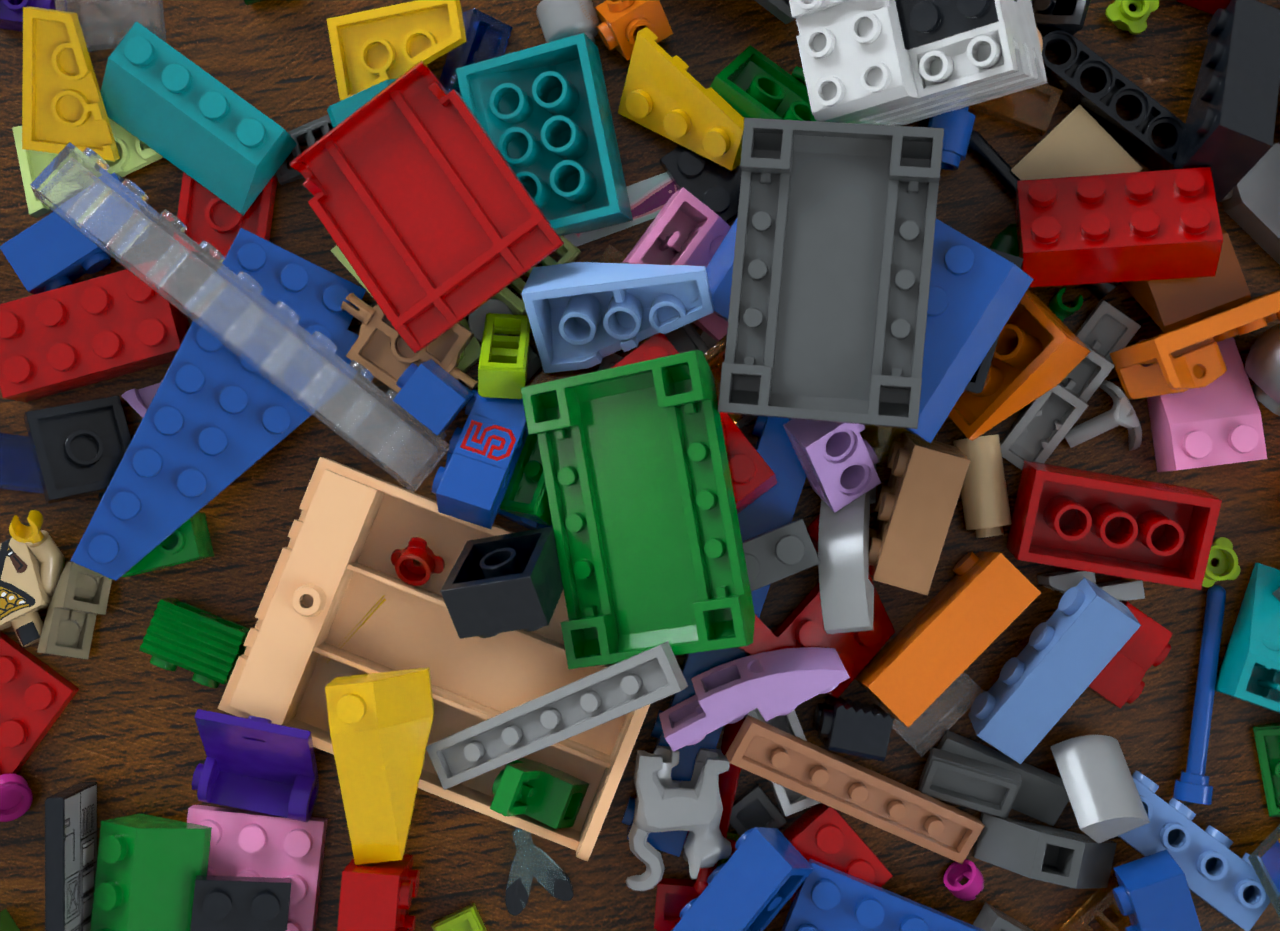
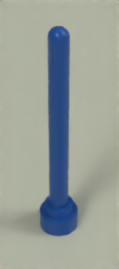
M1213 585L1207 591L1186 772L1181 771L1180 780H1175L1173 798L1177 800L1204 805L1212 804L1214 787L1209 785L1210 776L1205 775L1226 601V591L1220 585Z

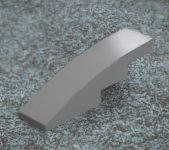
M1101 299L1075 334L1091 352L1056 387L1021 410L1000 442L1002 457L1021 470L1023 469L1024 460L1045 463L1089 406L1087 401L1115 367L1109 353L1125 348L1141 325Z

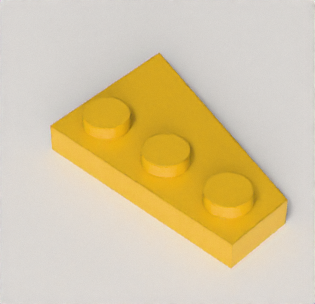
M415 0L327 19L340 101L385 80L399 78L421 60L427 65L467 42L460 0Z
M30 6L23 7L22 149L116 161L120 159L77 13Z
M648 27L639 30L618 114L731 171L735 169L741 162L744 117L712 87L705 89L687 72L689 66L679 56L671 57L656 43L658 37Z

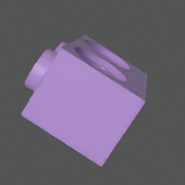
M792 419L783 425L812 489L834 513L881 483L874 467L879 462L878 457L870 444L860 434V432L865 430L864 425Z

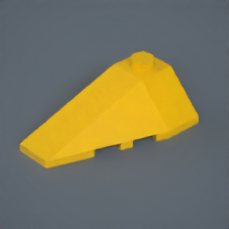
M429 667L336 677L325 686L330 737L355 865L403 859L415 806L418 783L425 760L424 756L435 714Z

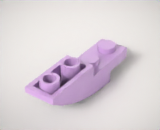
M786 648L739 658L691 678L696 695L659 714L664 737L673 752L686 745L690 746L699 743L707 734L726 724H733L742 720L750 711L758 708L765 722L776 716L787 715L799 704L818 694L831 692L839 683L850 677L835 648Z

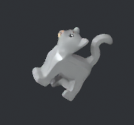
M656 746L653 754L645 750H637L633 777L637 797L635 799L633 824L628 838L630 851L645 864L646 871L641 875H633L626 878L627 887L631 890L644 892L653 889L662 880L665 866L661 853L647 842L649 833L678 830L689 831L683 847V858L689 864L691 879H697L700 868L714 867L719 860L731 856V842L723 836L719 828L723 812L718 785L719 774L729 771L730 767L727 757L721 750L699 749L691 781L671 779L672 768L679 764L678 750L673 752L669 746Z

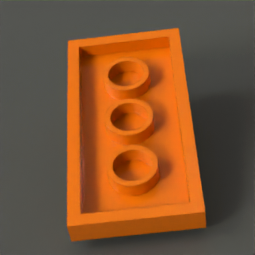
M1280 289L1167 333L1159 334L1109 353L1127 398L1135 400L1182 393L1188 389L1202 388L1212 383L1227 371L1217 342L1258 330L1267 326V323L1280 320ZM1141 364H1152V365H1149V366H1147V367H1144V366H1142Z

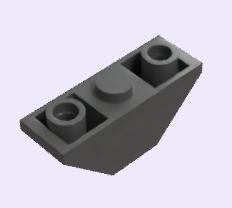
M981 812L980 821L985 827L974 844L972 853L974 858L1030 879L1070 888L1108 887L1117 845L1115 841L1106 840L1098 844L1085 834L1010 817L1004 819Z

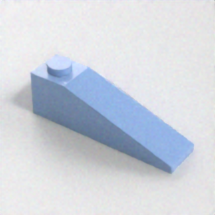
M571 262L533 267L521 293L544 373L588 369L601 363L604 357L617 351H629L638 347L639 342L658 333L667 334L714 312V304L705 266Z

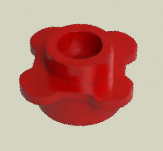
M419 537L411 538L407 547L402 550L396 549L391 555V562L395 566L398 577L403 582L413 586L424 585L433 573L440 574L445 567L443 558L434 555L433 551L427 546V542Z

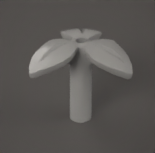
M1104 380L1099 388L1112 398L1114 403L1112 409L1071 428L1066 434L1065 439L1070 448H1073L1121 425L1128 429L1129 451L1135 450L1140 447L1142 441L1140 421L1122 389L1114 383Z

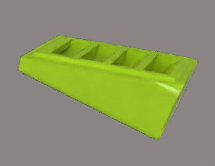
M486 313L478 366V394L481 397L522 399L521 388L526 387L531 331L528 315ZM494 333H495V334H512V335H520V336L494 335Z

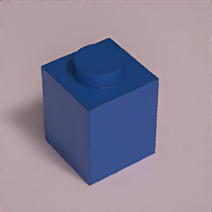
M430 359L419 366L412 363L403 372L396 382V385L401 390L393 401L438 436L448 429L473 397L474 393Z

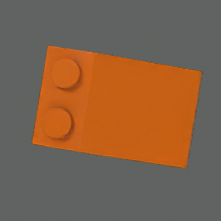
M1027 289L1000 333L982 392L978 394L963 392L948 416L964 435L973 441L1056 387L1091 351L1036 294Z

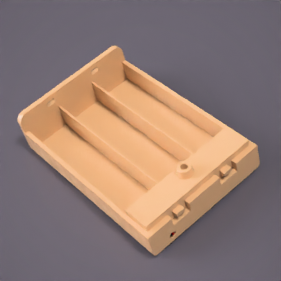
M320 457L299 507L302 510L298 520L294 519L287 536L291 538L288 547H284L281 551L255 615L258 618L255 628H250L243 644V646H246V650L237 659L217 709L237 717L248 719L249 716L269 719L272 721V724L311 731L313 747L334 755L325 686L336 677L429 667L435 714L428 737V746L616 663L568 669L560 623L569 620L564 590L548 626H543L538 630L530 632L515 630L502 632L489 638L475 636L460 639L440 590L467 541L515 532L493 524L491 529L439 513L437 501L332 459ZM413 537L424 539L434 555L442 557L445 562L443 571L440 574L433 573L430 579L421 586H413L403 582L396 574L395 566L391 562L393 551L396 549L402 550L407 547L408 542ZM383 595H385V596L382 598V600L385 598L386 601L372 614V616H371V617L358 629V631L348 640V638L357 630V628H358V627L365 621V619L374 611V609L382 602V600H381L371 611H370V609L379 601V599H380ZM650 704L522 757L553 767L589 783L573 827L554 829L525 814L504 816L491 810L490 806L494 798L492 787L497 775L501 770L505 769L506 764L444 790L426 750L418 788L576 850L577 858L588 861Z

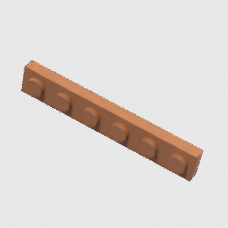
M747 715L725 754L730 764L960 864H963L985 827L978 817Z

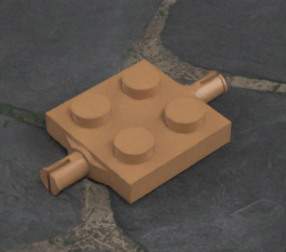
M350 293L345 299L360 310L350 303L343 301L341 309L362 322L359 337L346 357L395 392L399 393L401 390L396 385V382L412 363L419 366L430 359L459 382L461 380L471 388H477L478 381L457 368L461 354L475 335L460 323L454 325L418 353H414L392 326L378 304L372 308L355 296L354 293Z

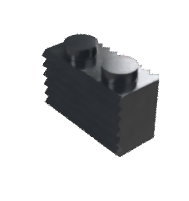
M827 696L824 704H817L813 718V730L818 731V738L828 750L884 762L893 719L887 712L875 703L873 705L867 702L862 704L858 700L853 702L849 698L844 700L840 696L838 698Z

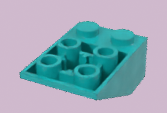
M1255 563L1216 680L1215 691L1280 714V601L1272 594L1280 587V570Z

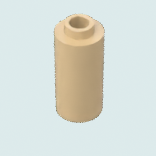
M999 434L980 436L973 441L968 438L953 441V445L971 460L961 489L966 530H976L977 538L1004 535L1003 526L1011 525L1012 520Z

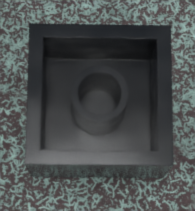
M553 526L467 541L440 590L460 639L475 636L489 638L502 632L515 630L530 632L549 625L563 591Z

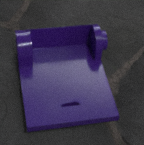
M197 709L194 718L207 756L205 763H199L193 774L192 790L197 791L198 801L308 822L312 816L319 789V776L311 731L272 724L271 720L256 716H249L247 719Z

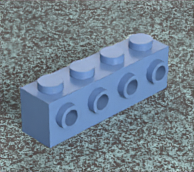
M1084 577L1076 587H1072L1064 593L1060 599L1058 609L1047 622L1039 624L1033 630L1029 643L1020 654L1009 659L1004 664L1000 676L987 692L979 694L974 700L968 716L976 735L1021 764L1132 637L1141 624L1126 605Z
M1135 770L1132 778L1150 823L1118 835V837L1144 857L1167 849L1185 873L1189 890L1243 930L1250 931L1278 892L1274 882L1266 877L1268 871L1265 865L1248 853H1245L1240 858L1229 849L1233 844L1231 839L1210 825L1204 831L1192 822L1196 816L1192 810L1173 797L1169 803L1165 802L1155 794L1159 786Z

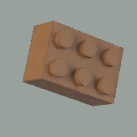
M907 432L903 433L901 442H893L887 459V468L892 469L887 486L881 484L878 488L876 503L873 506V511L878 512V517L874 529L869 528V572L874 581L928 596L971 461L956 446L932 440L931 444L916 435Z

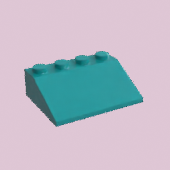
M585 33L456 68L461 97L559 236L593 231L633 221L599 49Z

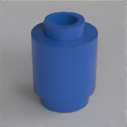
M969 106L930 117L927 127L944 128L942 170H958L960 161L966 159L976 116L968 111Z

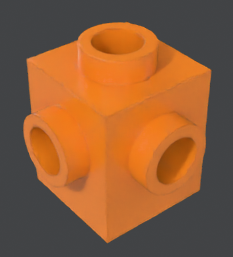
M606 0L595 7L602 22L596 28L604 45L609 51L616 48L627 61L631 59L639 30L648 27L658 37L656 43L673 34L660 0Z

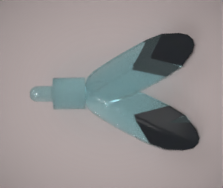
M515 827L512 836L517 852L512 862L505 892V903L509 914L517 916L526 907L531 892L533 876L553 897L563 901L572 900L574 890L567 874L543 850L534 845L530 832Z

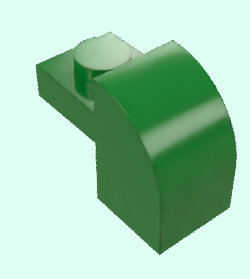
M520 758L506 764L505 769L501 770L497 775L492 787L494 798L490 809L504 816L525 814L554 829L573 827L589 783L545 764Z

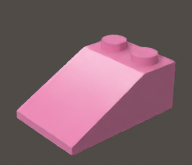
M1234 337L1217 342L1227 371L1206 387L1188 389L1182 393L1147 397L1157 472L1268 459L1261 412ZM1142 364V366H1144V367H1147V366H1149V365H1152V364Z

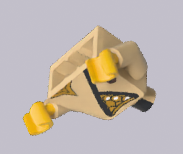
M31 510L27 517L28 523L31 526H25L20 522L19 517L14 515L9 526V533L12 538L0 543V630L12 626L22 647L32 645L40 640L43 621L39 612L49 608L65 564L64 555L49 533L45 530H40L43 524V515L37 510Z

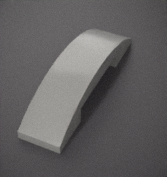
M876 487L835 513L821 499L818 533V558L821 563L818 564L822 616L824 629L827 634L873 630L874 586L868 579L870 504L876 503Z

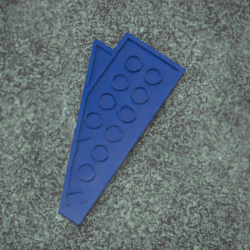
M240 228L70 561L117 581L365 371L363 368L346 357L359 335L347 330L353 316L347 311L342 310L341 305L345 301L358 308L345 298L350 293H354L355 296L362 300L366 289Z

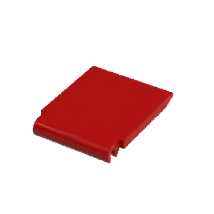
M422 60L289 162L290 167L300 172L306 181L302 183L303 186L314 195L308 201V204L392 326L414 353L421 351L564 244L461 95L454 89L447 93L434 73Z

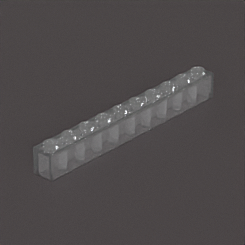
M69 142L30 184L37 199L408 491H416L449 450V444L444 441V438L447 436L445 432L438 436L393 401L397 395L396 392L389 389L385 394L371 382L374 376L369 370L354 360L350 364L345 362L334 353L338 348L329 338L318 331L311 335L298 324L300 317L289 306L281 301L274 305L261 295L260 292L263 288L254 278L243 271L236 275L222 264L225 257L214 246L204 240L197 244L184 233L187 227L175 215L167 210L160 214L148 205L146 201L149 197L129 179H125L121 183L108 173L107 170L110 166L92 149L86 147L81 151Z

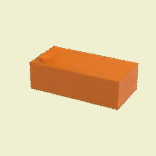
M971 551L966 554L953 568L956 575L855 678L894 718L909 728L1041 594L1002 553L979 551L975 555Z

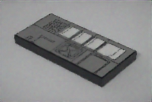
M80 782L47 797L45 800V931H90L97 868V782Z

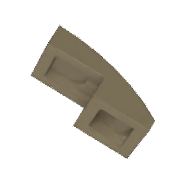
M67 562L49 604L37 653L88 659L96 616L106 615L112 579L74 562Z

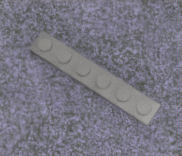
M667 641L428 745L426 750L441 785L446 790L678 693L687 688L688 685Z

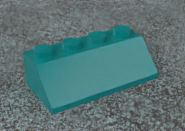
M137 21L108 57L100 91L107 116L244 216L296 147L297 143L283 127Z

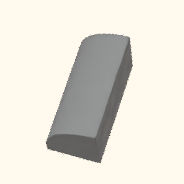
M1085 735L1051 746L1078 826L1086 835L1099 844L1150 823L1117 739L1106 735Z

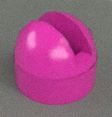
M965 859L963 864L955 861L944 873L943 881L945 886L960 900H974L976 895L984 889L983 875L970 860ZM965 877L968 882L961 885L959 882Z

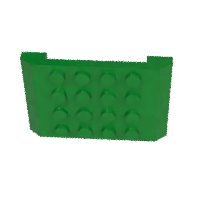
M693 350L522 387L521 393L528 434H537L569 619L560 622L568 669L618 663L667 641L674 655L742 647L752 644L755 612L720 412H718L719 405L714 377L703 351Z

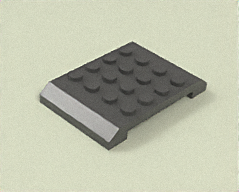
M744 118L740 162L742 173L724 363L722 362L718 412L910 429L918 428L944 128Z

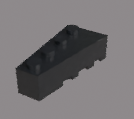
M1231 0L1225 9L1219 8L1216 10L1208 24L1207 34L1209 38L1173 169L1211 167L1216 201L1219 203L1273 146L1280 85V10L1256 0Z

